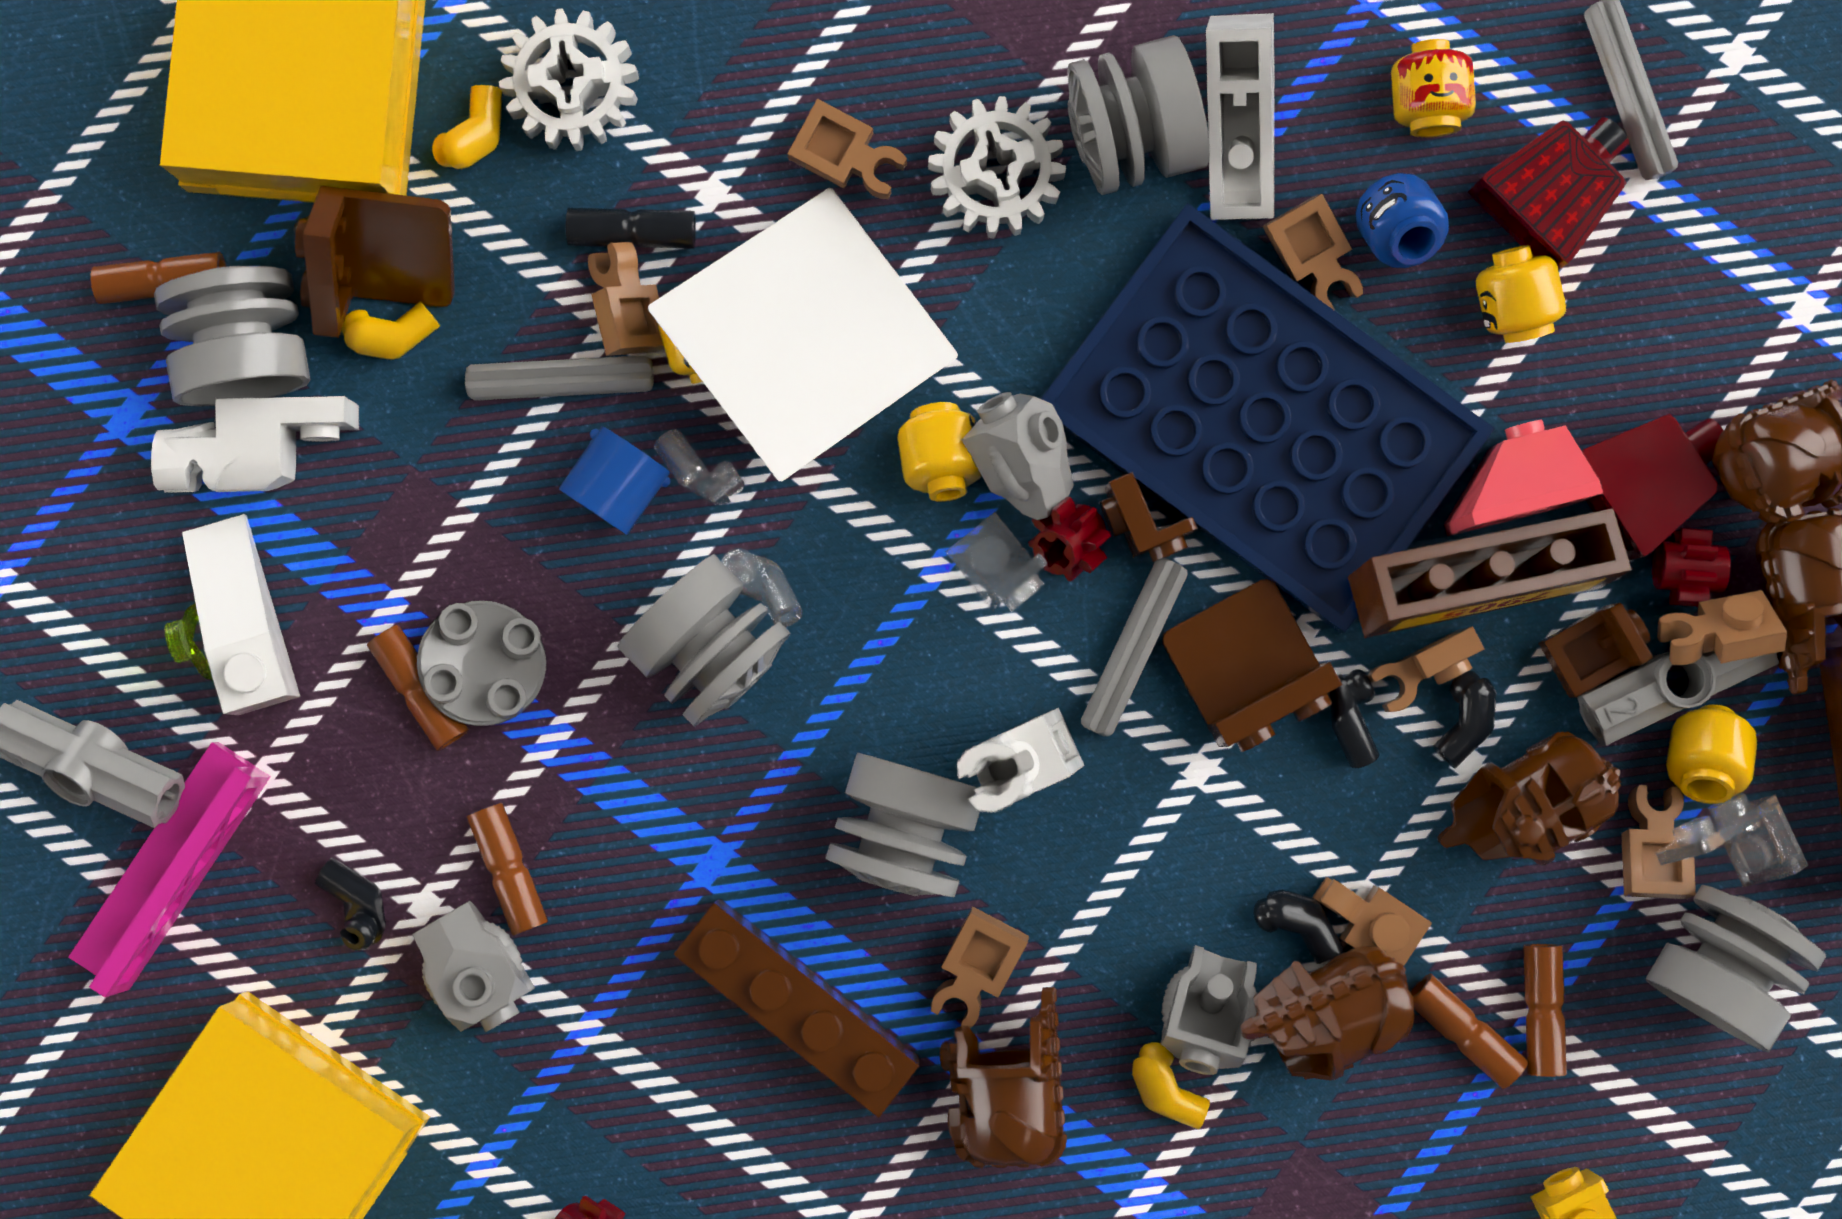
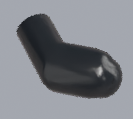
M1355 669L1344 677L1339 674L1338 677L1342 685L1330 691V700L1332 702L1330 705L1331 722L1334 733L1350 767L1362 768L1376 761L1380 755L1358 707L1362 703L1372 701L1375 690L1365 671Z
M1467 671L1453 679L1450 685V693L1453 699L1459 703V721L1433 745L1437 754L1454 769L1491 735L1495 727L1497 692L1489 679L1480 678L1474 671Z
M330 858L319 872L315 885L343 902L345 928L340 931V935L344 944L355 951L366 950L371 945L378 943L385 931L386 920L382 893L375 883L337 859Z
M1280 889L1269 892L1267 898L1260 899L1255 904L1253 911L1254 919L1262 930L1272 933L1280 928L1285 931L1301 934L1316 964L1326 962L1344 951L1326 913L1316 899Z

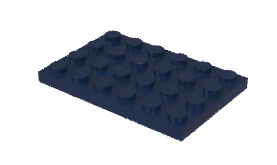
M1188 203L1041 398V400L1053 405L1065 431L1125 475L1133 472L1137 483L1183 518L1193 517L1198 529L1263 577L1273 581L1279 589L1340 634L1345 633L1358 616L1348 576L1371 557L1405 551L1495 429Z

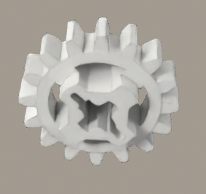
M556 9L555 25L548 27L538 16H535L531 19L535 31L532 37L528 38L517 32L512 36L520 50L518 56L502 55L501 63L504 68L513 74L512 77L499 81V88L505 96L516 97L506 106L513 120L527 116L522 129L531 139L544 129L547 145L555 150L561 143L563 136L569 137L576 151L583 149L584 135L590 133L593 134L597 141L603 144L607 141L606 133L603 129L605 124L611 122L613 125L621 128L626 124L619 110L620 105L631 106L637 103L635 92L625 86V84L639 80L636 66L623 63L632 55L628 43L625 40L612 44L616 32L613 25L608 21L602 24L596 31L593 30V19L588 11L583 10L575 24L569 23L563 9ZM578 43L593 47L605 57L606 61H601L600 57L588 58L579 51ZM551 48L539 64H534L542 53ZM568 59L578 74V77L573 80V89H570L571 102L560 85L566 80ZM599 96H605L603 101L593 111L587 114V111L597 100V98ZM538 99L539 103L551 102L558 107L561 118L544 113L532 100Z
M1003 96L998 97L995 111L986 112L982 102L976 99L972 102L971 118L966 119L956 111L951 113L950 125L954 133L949 134L937 131L934 136V144L944 154L931 155L928 161L929 170L943 173L942 176L931 182V191L933 195H949L943 206L944 215L949 217L961 210L965 214L963 230L968 233L975 227L978 221L986 223L988 238H995L999 224L1003 223L1008 224L1014 236L1021 234L1022 217L1026 215L1037 224L1043 221L1045 213L1039 202L1044 201L1056 204L1060 191L1048 182L1063 180L1066 173L1065 165L1051 162V159L1056 158L1063 150L1062 140H1045L1050 130L1051 121L1048 118H1044L1033 125L1028 121L1031 105L1026 102L1018 109L1016 114L1007 112L1008 105L1006 97ZM999 129L1016 133L1025 140L1017 142L1001 134ZM973 136L975 150L972 156L961 160L960 165L954 166L955 158L961 146ZM988 147H990L993 157L997 158L1000 165H1008L1005 189L1001 179H997L993 170L985 171ZM1039 169V177L1034 188L1021 200L1018 187L1021 179L1032 175L1033 170ZM978 193L992 200L995 207L980 204L968 195Z

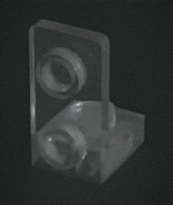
M995 512L945 551L948 558L992 612L1003 603L1013 612L1044 585L1038 575L1042 573L1048 563L1040 553L1032 558Z
M1740 793L1724 803L1713 804L1708 808L1712 817L1703 816L1676 827L1672 830L1676 840L1655 853L1660 865H1665L1709 853L1723 844L1743 887L1795 875L1808 866L1776 795L1749 802L1746 794Z

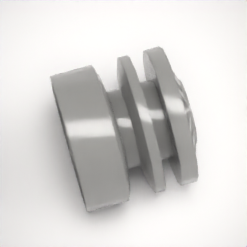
M1171 35L1134 45L1131 52L1132 77L1125 78L1114 55L1109 52L1099 55L1098 77L1100 85H1098L1089 62L1085 59L1068 64L1069 100L1067 105L1072 134L1079 156L1089 169L1096 189L1101 195L1118 191L1120 185L1118 161L1127 182L1132 187L1142 185L1145 176V153H1151L1158 169L1166 178L1207 167L1210 145L1202 98L1192 64L1179 37Z
M269 266L219 267L176 278L156 288L154 292L156 309L165 315H170L162 319L159 325L161 335L170 340L193 342V344L168 354L166 358L173 402L187 406H216V399L272 398L307 386L311 379L303 339L297 335L272 332L295 321L299 315L298 307L290 300H283L291 296L294 291L291 273L285 269Z
M715 554L705 558L664 593L635 622L617 645L618 649L646 678L656 675L672 663L679 669L680 673L664 695L671 704L679 700L694 686L701 692L682 714L694 727L708 716L724 708L728 709L770 669L780 647L791 634L780 622L769 628L758 639L750 633L768 613V609L762 603L748 609L737 618L728 611L742 591L743 583Z
M857 752L845 793L851 798L871 807L868 819L838 817L835 828L862 837L859 848L831 842L826 860L842 866L855 875L857 879L886 889L913 896L939 894L955 897L959 880L933 871L935 859L964 866L967 856L958 849L941 842L944 829L974 831L980 810H977L968 799L976 795L974 790L978 787Z
M1701 885L1693 898L1694 902L1716 919L1715 923L1685 912L1680 920L1681 925L1702 942L1700 948L1695 952L1682 946L1666 943L1645 979L1647 983L1700 1018L1739 1040L1769 1053L1791 1017L1790 1012L1768 994L1774 984L1786 990L1804 994L1809 987V982L1787 966V961L1809 970L1818 971L1826 958V954L1814 943L1806 939L1793 923L1762 904L1744 896H1733L1711 886Z

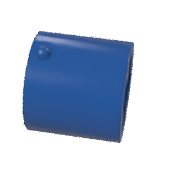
M601 426L600 429L591 430V442L565 478L559 490L628 536L661 486L667 487L670 485V478L668 476L671 472L606 427Z

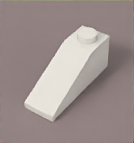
M1274 13L1210 16L1206 28L1208 137L1210 145V220L1274 218Z
M243 514L182 532L204 649L223 714L241 715L300 697L247 515Z

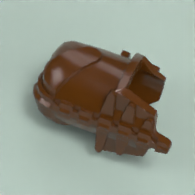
M1829 380L1824 382L1823 386L1816 385L1809 388L1807 392L1800 391L1793 394L1792 397L1779 399L1777 403H1769L1761 409H1753L1748 411L1746 415L1739 413L1732 418L1731 422L1727 424L1725 430L1721 433L1714 448L1713 465L1719 473L1721 482L1730 497L1745 508L1752 510V512H1760L1758 518L1768 523L1785 521L1788 523L1798 520L1805 515L1803 507L1815 506L1821 503L1823 507L1831 508L1842 504V406L1839 403L1842 400V388H1839L1837 380Z
M1829 508L1827 512L1810 511L1800 519L1788 523L1785 521L1767 523L1759 533L1755 545L1756 557L1761 564L1763 577H1765L1767 584L1765 586L1768 600L1771 602V606L1787 631L1785 651L1777 652V658L1779 661L1778 667L1788 673L1789 679H1787L1790 692L1794 695L1807 691L1808 669L1825 660L1826 619L1834 618L1842 629V510L1838 508Z
M1570 732L1554 733L1527 748V754L1503 768H1499L1493 763H1486V765L1480 767L1471 781L1450 802L1454 821L1450 827H1447L1438 835V842L1446 848L1465 843L1483 860L1521 857L1532 859L1537 864L1545 866L1554 861L1556 857L1555 851L1569 845L1573 841L1579 842L1588 838L1598 830L1602 823L1614 816L1618 808V789L1621 787L1620 783H1622L1619 779L1620 770L1613 767L1610 761L1600 757L1585 740L1574 736Z
M1376 946L1357 947L1334 957L1323 967L1310 973L1305 970L1300 962L1294 961L1292 966L1283 970L1278 977L1273 978L1271 983L1253 997L1257 1014L1241 1024L1242 1036L1247 1040L1262 1037L1271 1039L1276 1045L1277 1052L1291 1076L1303 1077L1305 1080L1311 1078L1329 1081L1338 1079L1344 1075V1070L1354 1067L1353 1063L1372 1054H1382L1391 1049L1398 1041L1409 1036L1414 1022V1001L1408 989L1407 977L1405 975L1406 969L1402 963L1396 962L1395 958L1387 956L1384 950Z
M1055 987L1042 988L1041 1010H1039L1038 1015L1030 1019V1049L980 1052L978 1039L969 1026L957 1027L954 1030L955 1037L941 1044V1067L945 1071H950L951 1091L959 1094V1107L949 1108L948 1111L949 1133L954 1141V1149L958 1157L964 1162L972 1163L976 1168H983L987 1165H992V1167L1006 1168L1007 1166L1024 1168L1036 1164L1043 1167L1054 1163L1061 1157L1066 1148L1067 1135L1064 1131L1065 1112L1062 1107V1099L1064 1097L1060 1080L1062 1067L1059 1057L1060 1038L1057 1033L1059 1021L1055 1005L1057 1001V990Z

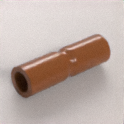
M221 252L164 258L159 262L144 260L94 266L91 269L90 275L91 287L98 304L154 298V292L157 287L170 280L208 269L227 266Z
M400 625L388 628L367 643L366 646L396 691L405 697L408 709L436 751L451 745L469 731L466 724L455 721L440 712L425 695L417 673L418 652Z
M503 803L466 816L485 867L492 874V884L512 936L549 922L530 872L522 863V852Z
M1525 944L1523 945L1525 1002L1529 1009L1526 1015L1527 1074L1542 1077L1567 1075L1565 1017L1562 1013V1006L1565 1000L1563 945Z
M1430 973L1423 977L1410 991L1413 996L1414 1010L1446 1039L1455 1042L1459 1050L1499 1087L1505 1089L1520 1077L1527 1067L1528 1060L1487 1023L1478 1020L1473 1010L1433 974Z

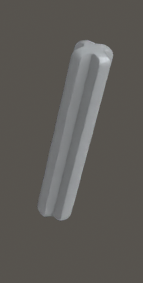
M1620 0L1598 1L1585 11L1584 17L1641 177L1645 180L1663 177L1678 167V161Z
M645 355L471 364L466 367L465 372L466 392L468 397L473 400L647 392L653 388L654 384L653 363Z
M1161 558L1154 563L1081 718V724L1085 728L1102 736H1110L1114 733L1187 577V570L1180 564L1166 558Z

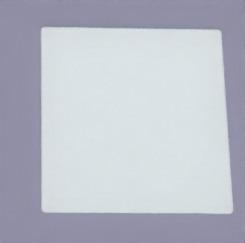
M832 188L824 190L648 306L649 312L778 481H784L958 357L956 350Z

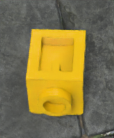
M1571 1167L1559 1171L1543 1182L1544 1190L1530 1196L1541 1219H1617L1605 1196L1609 1189L1604 1179L1587 1168L1580 1171L1578 1167Z

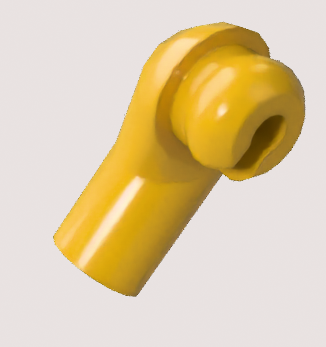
M475 85L471 87L469 119L455 126L447 133L439 134L433 141L432 153L438 164L455 169L468 168L496 149L500 138L502 91L500 88L489 85Z
M420 301L396 321L371 317L365 310H353L346 315L341 332L344 335L346 345L359 355L394 360L402 357L438 329L440 324Z
M1151 1042L1145 1044L1140 1049L1139 1058L1133 1061L1132 1076L1144 1105L1155 1113L1199 1130L1206 1118L1210 1100L1178 1087L1170 1067L1174 1056L1161 1043Z

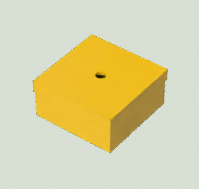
M177 0L160 166L179 180L178 185L181 188L193 193L314 203L320 186L407 196L426 0Z
M246 991L239 994L235 1001L218 1007L90 1196L123 1219H363L431 1116Z

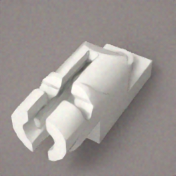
M345 396L216 399V429L214 422H208L174 430H157L151 451L153 484L157 490H164V493L199 491L202 486V480L209 489L216 492L270 491L295 480L296 431H300V439L304 441L327 442L340 440V430H359V405Z
M1059 708L970 748L957 763L959 778L966 775L969 778L977 774L978 780L981 783V786L974 790L976 795L968 800L977 810L989 812L998 811L1018 800L1028 797L1040 789L1066 779L1084 766Z

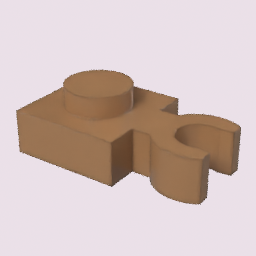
M819 99L816 100L788 152V159L842 188H845L852 173L860 176L866 190L880 199H889L892 190L888 184L879 181L875 177L874 172L876 168L882 164H891L897 169L904 171L907 165L905 155L894 147L881 146L873 149L868 146L873 136V128Z
M1323 194L1311 197L1262 226L1290 278L1293 281H1299L1310 275L1313 281L1310 293L1334 310L1332 303L1327 297V290L1335 281H1340L1344 284L1350 297L1357 298L1363 295V287L1357 275L1350 270L1341 268L1337 261V258L1351 251L1352 248Z
M1759 590L1699 602L1698 616L1686 613L1664 615L1659 618L1657 638L1660 642L1671 641L1669 660L1672 665L1694 663L1701 658L1703 653L1712 651L1715 652L1722 664L1785 651L1787 631L1764 592Z
M1639 785L1630 791L1628 808L1632 817L1639 823L1640 829H1628L1621 833L1624 896L1674 899L1691 898L1696 895L1693 831H1674V819L1680 815L1684 806L1683 793L1678 787H1670L1663 793L1664 808L1662 811H1657L1648 803L1647 785Z
M972 906L941 966L942 969L956 975L955 979L943 982L937 988L932 1000L931 1012L938 1015L945 1001L950 998H959L965 1002L968 1008L962 1019L961 1026L973 1027L978 1020L981 1009V989L997 998L999 997L1028 944L1029 936Z

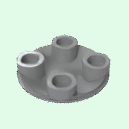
M471 601L449 605L431 623L419 645L417 673L425 695L444 715L468 725L489 726L500 724L516 717L534 701L545 677L546 655L538 627L516 610L497 602Z

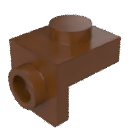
M1133 472L1108 482L1104 488L1108 499L1100 501V507L1112 535L1115 537L1124 534L1133 558L1149 552L1152 561L1156 562L1161 558H1166L1188 548L1184 537L1198 529L1193 517L1158 531Z
M1620 602L1602 606L1538 643L1569 698H1577L1631 666H1639L1653 659L1646 646L1651 641L1646 625L1634 610L1629 609L1626 611Z

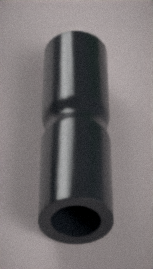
M568 208L566 214V240L568 246L607 247L610 243L632 242L633 245L642 248L694 249L696 243V214L692 210L640 209L635 212H629L625 209Z

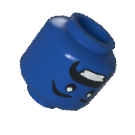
M1396 173L1382 177L1368 187L1361 196L1355 211L1357 228L1377 260L1391 268L1406 269L1420 265L1430 259L1442 247L1449 231L1448 214L1428 183L1413 174Z

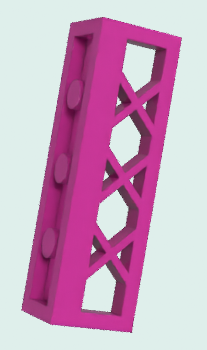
M211 742L185 781V788L181 794L177 810L166 824L160 823L153 829L69 955L70 959L96 975L89 988L104 998L130 990L271 778L270 775L220 742Z

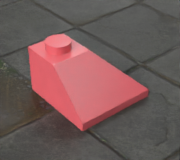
M1536 420L1505 429L1507 440L1488 449L1444 524L1446 534L1451 536L1576 504L1602 494L1600 480L1566 425L1545 430L1543 420Z

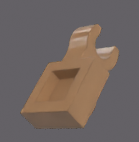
M632 242L610 243L607 245L608 253H592L588 255L590 275L598 285L603 287V289L591 294L606 356L652 353L663 349L664 346L659 333L658 322L648 310V306L659 299L656 284L641 285L638 274L637 253Z
M1473 626L1462 628L1403 657L1398 662L1375 667L1367 676L1371 683L1382 680L1386 676L1394 677L1400 685L1398 696L1394 700L1382 705L1385 712H1397L1407 708L1414 701L1417 694V686L1421 680L1433 676L1437 684L1440 685L1464 674L1473 668L1468 657L1484 650V647Z
M1326 876L1312 897L1349 922L1339 939L1354 949L1360 946H1376L1384 950L1387 956L1395 958L1396 962L1402 963L1403 966L1432 924V922L1374 885L1363 900L1346 886Z

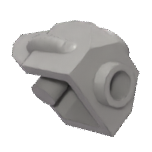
M1011 392L999 394L978 408L977 412L981 419L965 435L962 441L991 493L1006 498L1017 510L1026 516L1036 520L1047 518L1051 515L1052 509L1069 496L1074 486L1062 421L1053 405L1049 402L1021 393L1012 395Z
M471 901L412 934L424 960L421 971L423 973L424 985L427 987V991L434 1000V1003L438 1005L444 1016L460 1032L477 1022L481 1023L485 1032L520 1013L514 1001L535 989L522 965L523 960L513 939L500 926L486 921Z
M1197 945L1193 947L1188 967H1184L1183 970H1179L1177 974H1174L1170 983L1167 984L1161 1011L1163 1014L1162 1021L1164 1022L1161 1044L1175 1057L1180 1059L1179 1064L1182 1067L1205 1075H1214L1218 1069L1241 1067L1246 1059L1248 1047L1255 1040L1245 1039L1242 1036L1240 1026L1251 1016L1255 1017L1257 1014L1253 997L1257 994L1254 987L1257 963L1225 958L1204 950V947Z

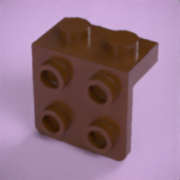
M320 186L309 218H301L298 222L295 235V252L298 258H305L306 270L301 281L300 299L302 307L310 308L313 335L339 338L352 297L417 304L421 301L424 305L446 307L451 304L455 293L451 209L446 202L439 199Z
M1268 579L1259 580L1172 627L1164 633L1162 638V644L1218 747H1229L1237 743L1241 752L1247 751L1273 737L1276 733L1271 724L1293 712L1299 722L1330 706L1332 702L1327 693L1342 685L1330 662L1319 664L1279 589L1273 581Z

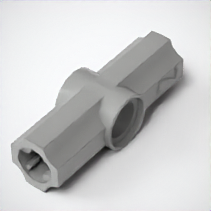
M1714 651L1703 653L1696 662L1680 665L1687 672L1689 679L1688 688L1680 697H1677L1670 691L1666 682L1667 672L1672 666L1669 660L1670 652L1658 654L1646 662V664L1578 696L1580 714L1588 730L1594 735L1600 746H1606L1682 709L1700 706L1712 695L1779 664L1777 653L1722 664Z
M19 700L12 704L4 703L0 707V758L41 776L45 784L61 798L70 803L86 807L93 801H96L153 828L160 823L166 824L177 810L181 794L185 788L183 775L129 751L125 743L108 728L89 720H83L77 726H74Z

